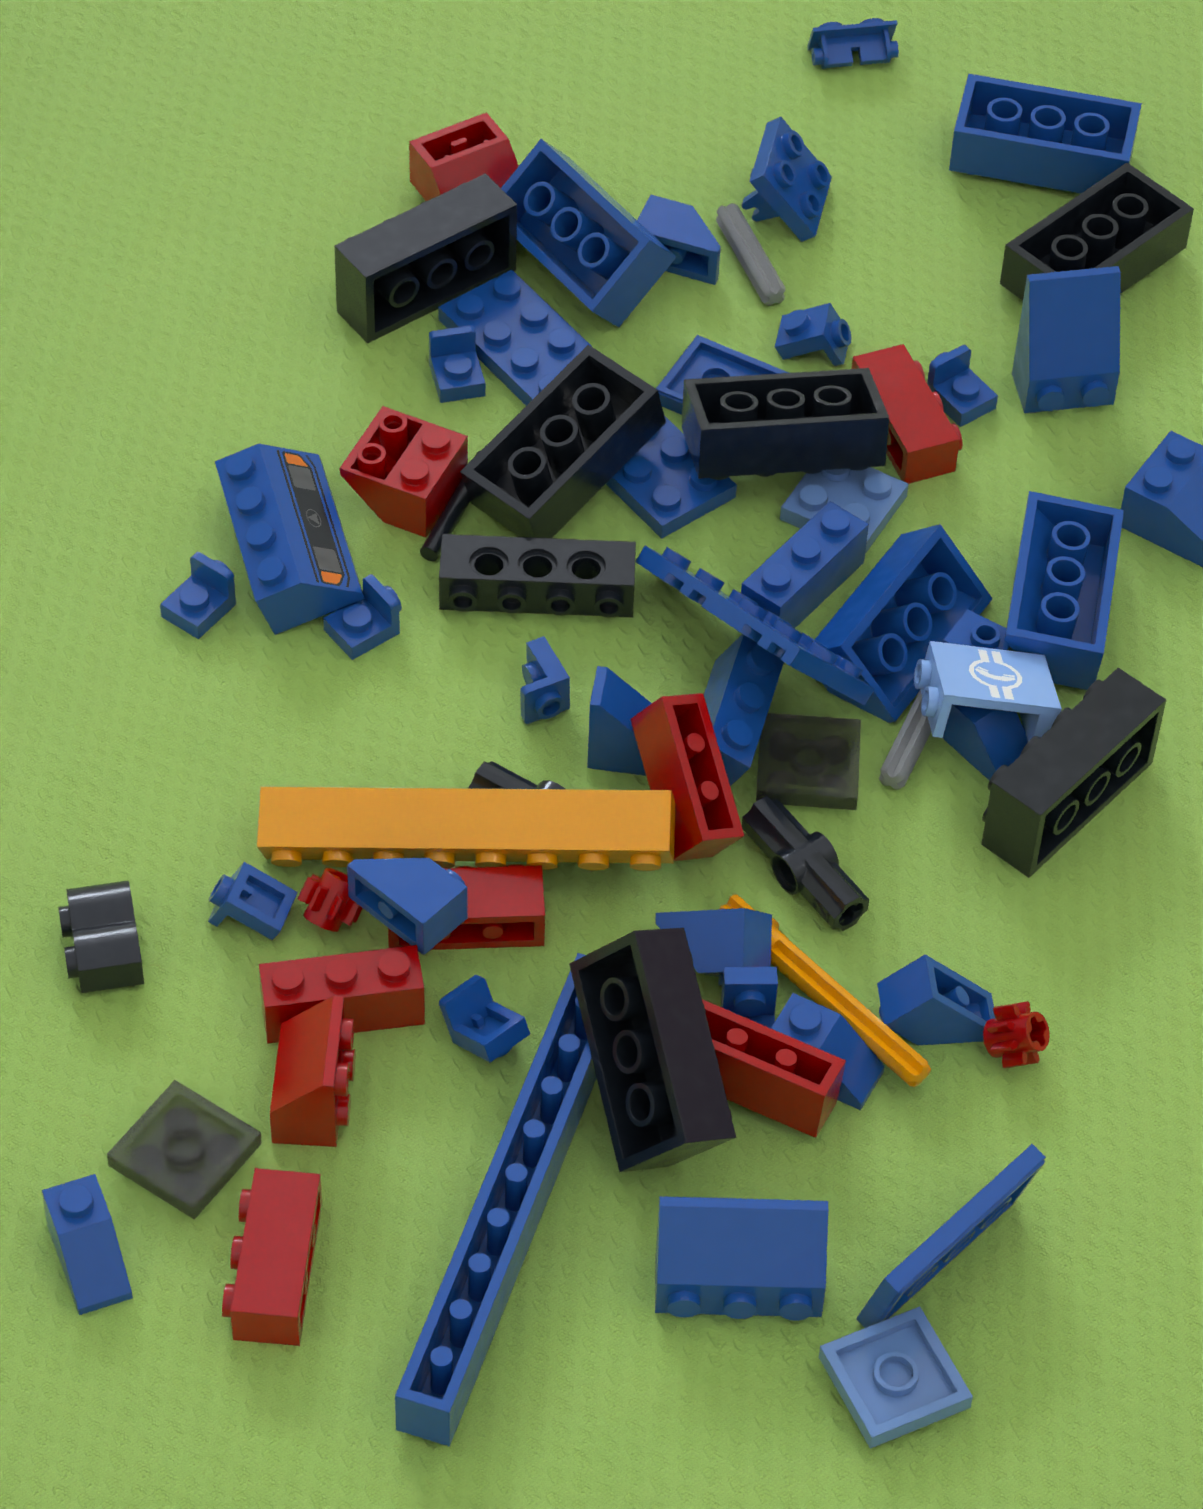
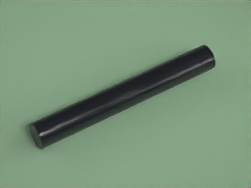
M463 479L460 480L420 549L421 556L428 561L437 560L441 553L442 534H452L470 503Z

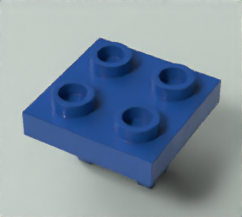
M779 117L766 124L755 165L750 175V183L756 190L743 199L741 206L745 210L753 207L757 208L752 215V219L756 222L780 217L798 239L803 242L816 236L832 176L829 174L826 165L818 161L806 147L801 136L796 131H793L782 117Z

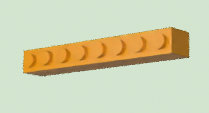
M260 787L257 848L266 859H271L273 865L282 867L302 865V860H322V864L325 866L347 867L354 859L430 858L442 868L454 867L455 861H475V866L503 867L506 866V862H527L526 866L542 865V870L557 868L558 862H576L579 868L586 870H605L609 868V863H630V868L654 871L661 868V863L674 864L675 800L671 790Z

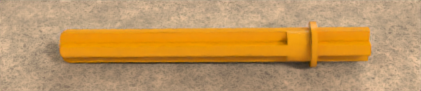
M737 894L730 896L728 903L719 908H746L754 910ZM772 918L771 964L777 967L783 975L815 1003L840 1013L885 1065L909 1086H918L931 1071L927 1060L794 945L779 930V923Z

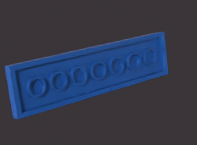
M513 270L438 307V320L447 329L469 325L474 327L478 359L526 406L587 345H590ZM665 417L666 424L606 483L661 539L736 498L737 484L729 477L723 480L698 478L684 434L667 417Z

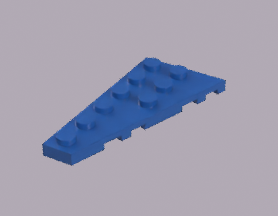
M645 545L635 562L680 590L679 592L701 604V607L738 632L757 642L759 646L781 658V661L864 706L875 688L859 679L863 669L840 655L829 651L828 647L803 632H799L793 628V625L772 612L764 610L758 606L757 602L733 589L729 596L720 591L725 582L702 568H699L696 575L688 571L687 569L691 561L674 550L666 547L663 554H660Z

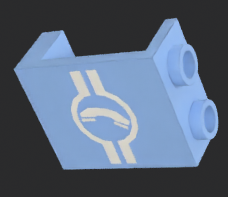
M930 641L925 660L919 659L915 667L914 686L916 689L921 690V713L923 716L928 717L933 737L943 738L952 704L1019 712L1028 741L1034 736L1041 738L1050 730L1062 709L1045 655Z

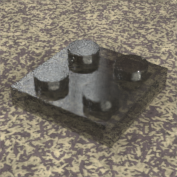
M768 713L759 739L756 802L768 796L770 799L777 798L783 805L856 810L861 720Z
M174 1080L107 1153L108 1166L195 1220L262 1144L261 1132Z

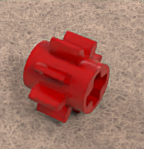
M325 868L321 877L315 874L307 877L297 898L308 904L303 914L308 921L332 932H338L342 923L352 926L353 922H357L363 909L348 896V875L332 868Z
M1028 1001L995 1006L993 1008L995 1018L989 1019L985 1023L983 1029L984 1045L991 1056L995 1058L1002 1057L1003 1068L1039 1063L1040 1060L1037 1052L1045 1050L1048 1046L1050 1039L1048 1023L1041 1013L1030 1012L1031 1007Z

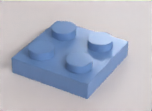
M871 467L860 471L835 469L822 470L814 474L806 473L781 506L780 520L801 529L831 501L869 524L866 544L867 552L907 497L909 484Z
M920 1306L820 1346L819 1359L870 1449L971 1408L973 1396Z

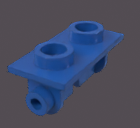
M871 18L862 21L860 24L842 25L839 22H828L813 28L807 45V50H812L813 65H821L822 69L852 66V51H858L860 65L890 63L891 58H898L899 55L897 41H892L897 27V20L883 21L880 18Z

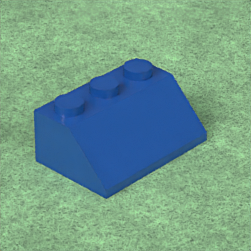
M660 1196L655 1254V1313H670L681 1318L692 1317L697 1314L726 1315L734 1319H746L752 1316H782L793 1321L804 1320L809 1317H822L826 1290L828 1201Z

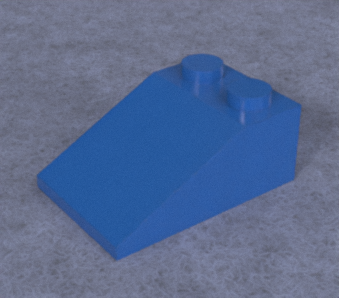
M1119 266L1027 275L1012 369V377L1024 413L1114 404L1120 374L1121 272Z
M1170 431L1125 486L1121 510H1124L1122 528L1203 567V446Z

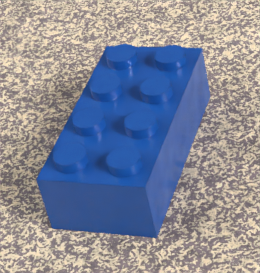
M968 74L953 134L949 170L1015 183L1053 188L1055 190L1083 193L1125 163L1130 164L1142 103Z
M543 139L539 140L501 188L517 204V240L593 313L617 327L622 325L676 259V256L572 159Z

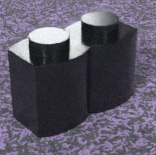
M129 880L66 889L68 905L60 906L58 910L62 938L73 936L74 946L64 947L68 979L79 977L81 993L144 984Z

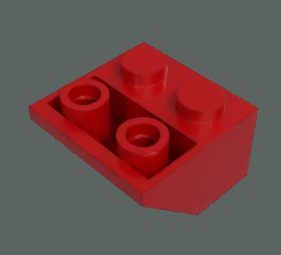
M487 112L409 141L410 182L425 201L431 200L485 173L502 188L519 166L509 138Z
M382 406L341 465L340 475L384 523L426 538L462 479L460 471L468 464V436Z
M332 996L281 1023L270 1106L272 1143L337 1147L339 1126H349L351 1095L348 1094L349 1081H354L356 1050L353 1049L354 1019L345 1018L344 996Z

